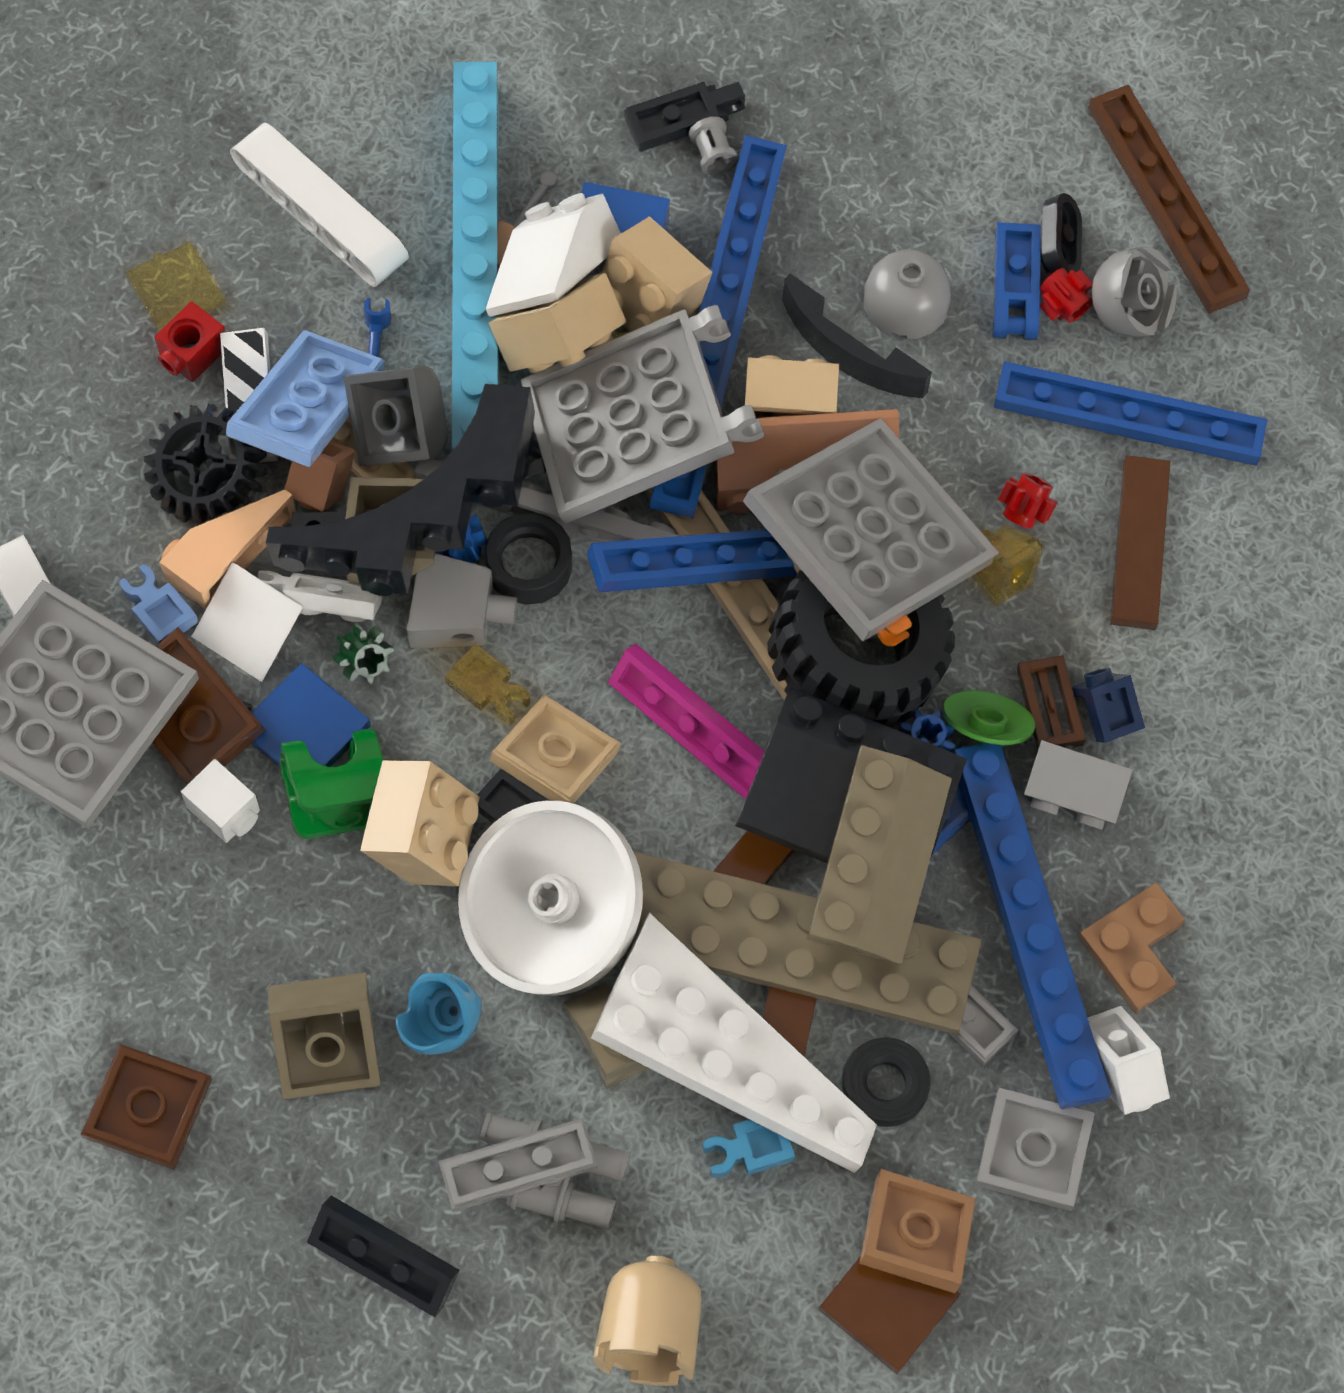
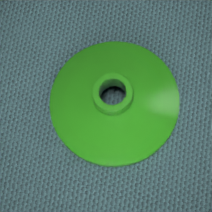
M979 690L960 691L950 695L943 705V715L946 721L958 732L970 737L973 742L979 745L986 743L996 745L1019 744L1030 739L1034 733L1035 720L1032 714L1016 701L996 693Z

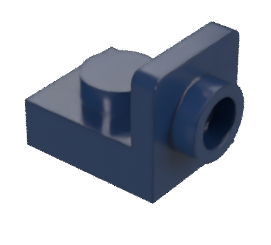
M1103 668L1085 674V682L1072 686L1074 697L1085 698L1097 742L1106 743L1145 728L1131 675L1112 673L1111 668Z

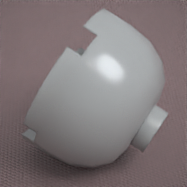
M1149 246L1123 250L1111 255L1098 267L1093 279L1091 294L1097 316L1106 328L1123 336L1142 337L1155 335L1154 332L1156 330H1164L1169 325L1175 311L1177 293L1175 284L1168 285L1165 271H1171V267L1160 251Z
M899 250L884 256L873 266L864 285V310L870 322L887 335L892 336L894 333L899 336H907L906 339H918L932 334L944 323L951 304L950 279L944 267L929 254L918 250Z

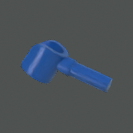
M367 298L364 302L365 323L370 328L368 354L379 357L382 332L391 322L390 302L386 299L385 309L380 312L371 311V298Z

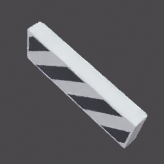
M265 328L220 333L225 406L232 409L235 413L270 372L268 332ZM228 437L229 458L237 460L235 442ZM266 451L267 457L258 463L278 461L277 455Z

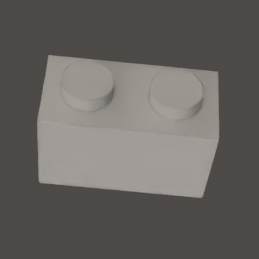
M1041 740L1023 795L1032 797L1030 807L1055 815L1058 814L1059 807L1078 812L1076 822L1103 830L1105 821L1116 824L1133 769Z

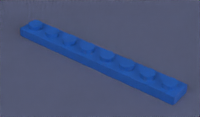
M986 743L955 749L954 754L967 758L959 783L1060 1110L1105 1101L1111 1095L1109 1084L1001 745Z

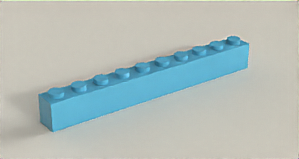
M497 61L453 62L452 450L460 442L476 414L484 385H499V346L488 322L499 315L489 317L486 311V306L498 274L499 89Z

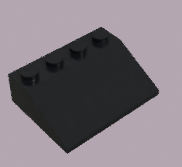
M790 687L771 730L735 826L828 864L856 759L861 745L909 758L952 778L932 850L933 854L955 797L967 758Z

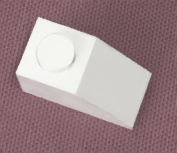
M1122 1006L1088 1017L1111 1091L1109 1097L1125 1115L1132 1112H1140L1149 1109L1153 1104L1169 1099L1170 1096L1160 1048Z

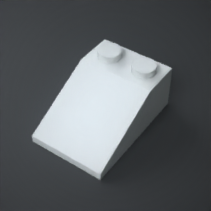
M579 193L566 198L558 206L551 207L549 202H545L525 212L527 219L512 230L486 306L489 317L558 301L607 258L613 238L621 233L603 194L585 198L583 193Z

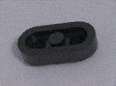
M1062 193L1044 202L1043 211L1040 216L1042 223L1040 261L1043 268L1051 274L1061 268H1065L1068 273L1072 269L1078 272L1082 261L1081 212L1076 201L1069 194Z

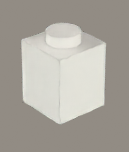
M216 759L206 766L181 791L186 807L225 843L235 835L240 837L246 834L258 819L257 813L260 809L255 794Z

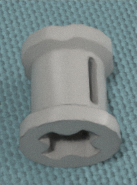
M720 117L702 119L696 122L689 130V138L693 144L697 145L701 154L700 166L705 174L714 175L728 171L738 162L737 151L730 147L725 135L727 131L726 123Z

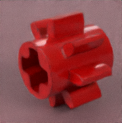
M1065 268L1058 269L1040 287V292L1043 294L1042 298L1044 299L1040 304V308L1052 322L1057 318L1059 321L1065 318L1068 323H1072L1081 318L1091 308L1093 301L1089 290L1092 288L1093 283L1081 270L1075 272L1072 269L1068 273Z
M1025 472L1022 473L1019 481L1010 478L1009 481H1006L998 497L999 501L1007 504L1002 513L1003 516L1011 522L1028 529H1032L1036 521L1045 524L1046 520L1049 521L1058 501L1049 497L1053 486L1042 478Z

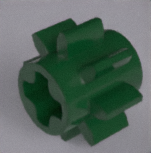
M356 623L353 626V631L345 636L338 635L337 640L340 642V653H336L332 657L339 666H345L342 674L351 682L360 674L369 684H372L375 676L383 671L389 672L387 655L393 653L394 648L387 642L382 641L384 633L374 626L367 634Z

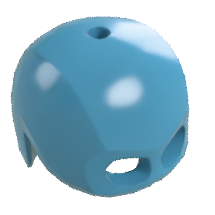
M441 972L422 974L409 990L407 1011L398 1014L396 1017L397 1032L404 1044L418 1053L438 1055L452 1052L464 1045L474 1033L480 1020L482 1001L474 989L456 975ZM455 1007L458 1009L457 1015L454 1013Z

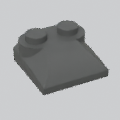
M419 364L405 368L343 376L359 466L428 460L441 456L448 443L449 435L440 382L431 368Z

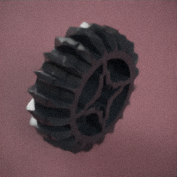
M208 404L203 414L197 406L190 405L188 418L185 419L180 412H174L173 419L176 424L171 428L167 424H159V429L164 434L161 440L157 438L149 439V445L156 450L154 454L143 456L144 462L153 468L144 474L145 480L149 484L154 485L150 490V494L156 501L162 500L160 504L161 509L167 514L175 512V518L182 523H186L192 518V522L196 526L206 522L208 517L210 520L222 516L224 512L230 513L237 510L236 506L240 503L244 506L253 503L247 496L250 491L255 493L262 492L263 487L255 480V477L267 475V468L263 464L258 463L267 457L265 450L233 439L237 448V460L230 459L226 454H221L222 446L218 443L219 435L226 436L227 422L235 414L230 408H225L220 413L214 404ZM195 440L189 449L182 451L189 443ZM211 459L213 461L209 468L205 466L206 471L201 472L197 469L200 468L202 463L206 464V460ZM175 471H181L185 476H190L189 485L193 488L192 497L179 492L175 482ZM230 480L222 489L216 492L217 487L222 482Z

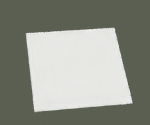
M232 562L191 637L262 682L303 606Z

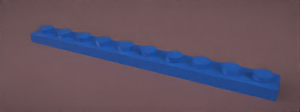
M748 135L744 137L710 269L713 273L699 311L700 313L707 307L718 305L722 318L726 320L731 334L730 337L721 342H699L720 408L722 407L787 147L784 144ZM707 464L654 486L649 508L694 519Z

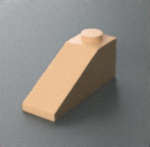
M282 490L189 529L180 540H173L162 554L159 563L165 581L170 582L173 587L206 610L231 563L234 562L241 568L246 569L266 547L269 527H283L292 519V512H296L292 494L287 490Z

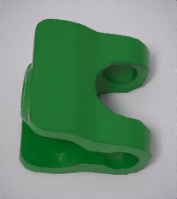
M373 729L352 731L353 738L350 742L349 751L350 761L338 767H327L316 762L308 752L306 743L302 740L282 742L279 758L280 772L287 796L293 830L297 836L303 839H310L366 829L382 761L384 760L377 735Z

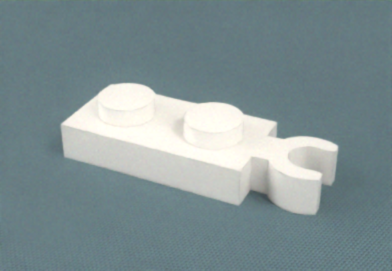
M272 571L258 572L260 580L303 606L300 613L304 615H317L323 612L340 615L342 619L347 621L362 622L367 619L373 620L382 602V596L374 595L369 591H362L360 584H351L347 580L294 572L290 577H285Z

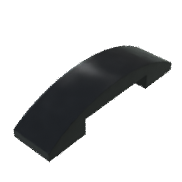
M789 274L784 279L782 301L785 309L803 338L824 359L830 363L839 364V370L852 378L885 392L913 398H923L928 393L932 375L930 370L897 347L884 359L823 316L825 297L792 274Z

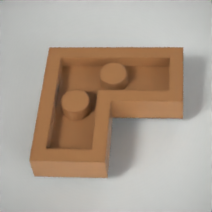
M1157 882L1080 932L1078 936L1080 941L1135 1014L1174 989L1177 984L1149 948L1181 927L1185 922V918Z

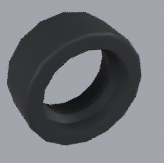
M534 512L514 514L500 521L489 534L485 547L486 566L492 570L493 587L499 594L517 597V603L525 605L537 604L557 596L567 585L573 568L570 538L562 525L549 516ZM529 537L546 541L553 547L556 555V562L550 573L538 579L524 580L513 577L506 572L502 564V555L508 544L520 538Z

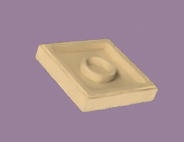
M544 694L492 751L490 762L550 801H563L574 804L616 756L621 743Z

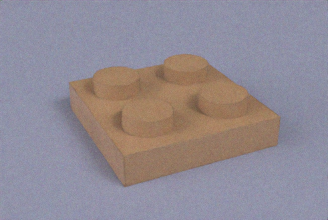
M881 1169L875 1179L859 1264L956 1293L962 1283L976 1198Z

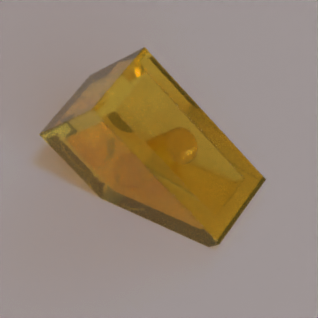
M1006 524L992 533L990 530L982 532L999 552V555L993 559L991 565L972 575L973 579L995 607L1033 584L1044 549V545L1039 539Z

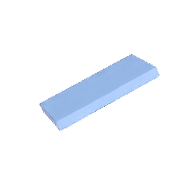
M303 330L227 422L226 436L311 467L350 416L343 376L382 371L385 360Z

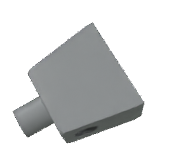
M435 553L434 564L416 574L407 627L410 648L484 645L488 622L515 624L518 598L492 594L493 577L492 570Z

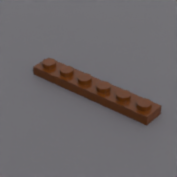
M1125 85L1091 98L1088 106L1091 115L1207 313H1212L1247 299L1250 288L1130 86Z

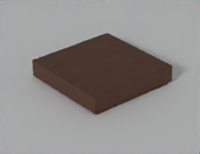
M119 1044L81 1132V1136L84 1139L175 1170L212 1078L208 1074Z
M859 1257L819 1306L818 1310L898 1375L959 1298L960 1293L958 1291L952 1293L859 1264Z

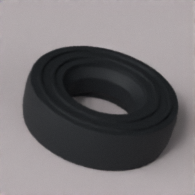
M889 1037L872 1039L855 1049L848 1058L842 1075L843 1094L877 1126L881 1127L901 1125L914 1118L925 1105L931 1085L929 1069L922 1055L907 1042ZM891 1065L903 1074L905 1089L898 1097L891 1100H883L871 1093L867 1085V1076L876 1066Z

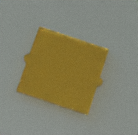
M191 241L163 255L156 253L154 259L126 271L128 279L158 331L167 325L190 301H193L206 312L226 303L225 298Z

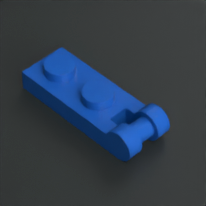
M997 222L995 230L994 309L992 337L1006 338L1007 334L1023 335V339L1037 340L1041 225ZM1009 308L1024 309V317L1008 316Z

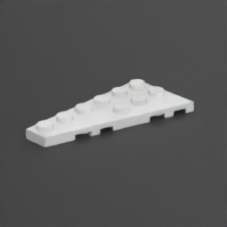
M649 913L639 929L591 1039L855 1173L863 1164L877 1124Z

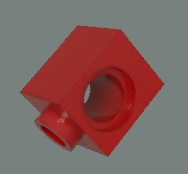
M190 301L154 336L159 351L157 358L160 364L170 374L177 376L181 373L193 383L222 354L220 333H226L225 327L193 301ZM189 342L197 343L191 348H181L182 345Z

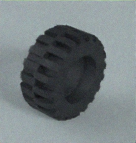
M800 569L795 579L790 582L769 626L768 631L771 637L767 642L768 655L771 659H776L772 665V670L779 682L785 680L787 683L784 689L786 694L791 687L893 728L897 721H907L914 716L915 711L919 707H923L951 663L950 654L955 648V634L950 630L954 624L949 608H942L941 605L945 598L941 594L909 613L907 617L911 621V627L906 630L909 633V637L894 645L897 662L888 665L865 664L843 653L832 641L827 632L824 618L839 613Z

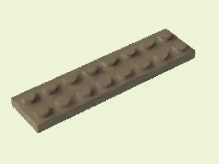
M633 851L642 878L643 903L638 928L627 951L631 950L644 919L650 913L714 973L959 1035L982 939L913 922L902 965L900 966L808 940L807 937L816 908L817 897Z

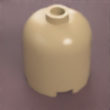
M649 1256L645 1261L624 1266L611 1278L593 1356L594 1365L601 1371L611 1374L612 1366L631 1372L630 1382L653 1386L678 1385L679 1375L682 1374L690 1380L694 1378L702 1311L701 1289L692 1276L675 1266L676 1263L672 1259L663 1256Z

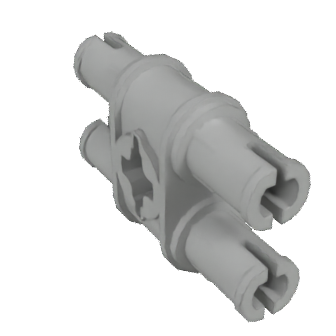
M488 1112L481 1130L480 1141L494 1145L551 1127L543 1125V1120L539 1119L537 1121L532 1120L530 1124H526ZM591 1142L598 1169L588 1172L623 1182L631 1153ZM574 1176L545 1184L544 1187L538 1186L501 1198L507 1200L506 1205L511 1206L513 1210H517L519 1207L554 1217V1222L557 1223L560 1221L565 1222L567 1217L608 1230L617 1204L616 1200L575 1189V1183H572Z

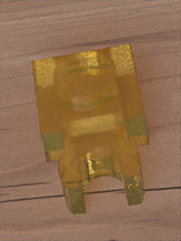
M474 644L445 676L446 684L480 711L489 702L494 704L498 717L507 724H512L515 721L514 713L505 706L508 701L518 700L526 707L530 705V695L525 688L519 685L506 684L511 679V671L477 644Z

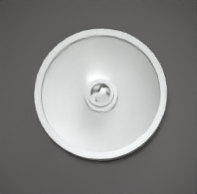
M533 802L520 806L500 817L476 842L469 854L461 876L458 897L459 918L464 938L470 951L479 964L492 977L522 992L538 995H563L579 991L599 981L624 956L632 943L640 921L643 887L640 868L630 844L618 828L608 819L595 811L569 802Z

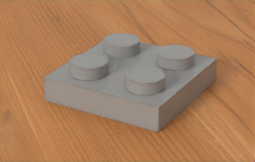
M998 1088L975 1186L1072 1211L1075 1205L1095 1113L1074 1107L1060 1110L1059 1103Z

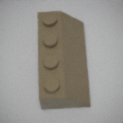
M861 745L809 929L808 940L902 965L952 778L909 758Z

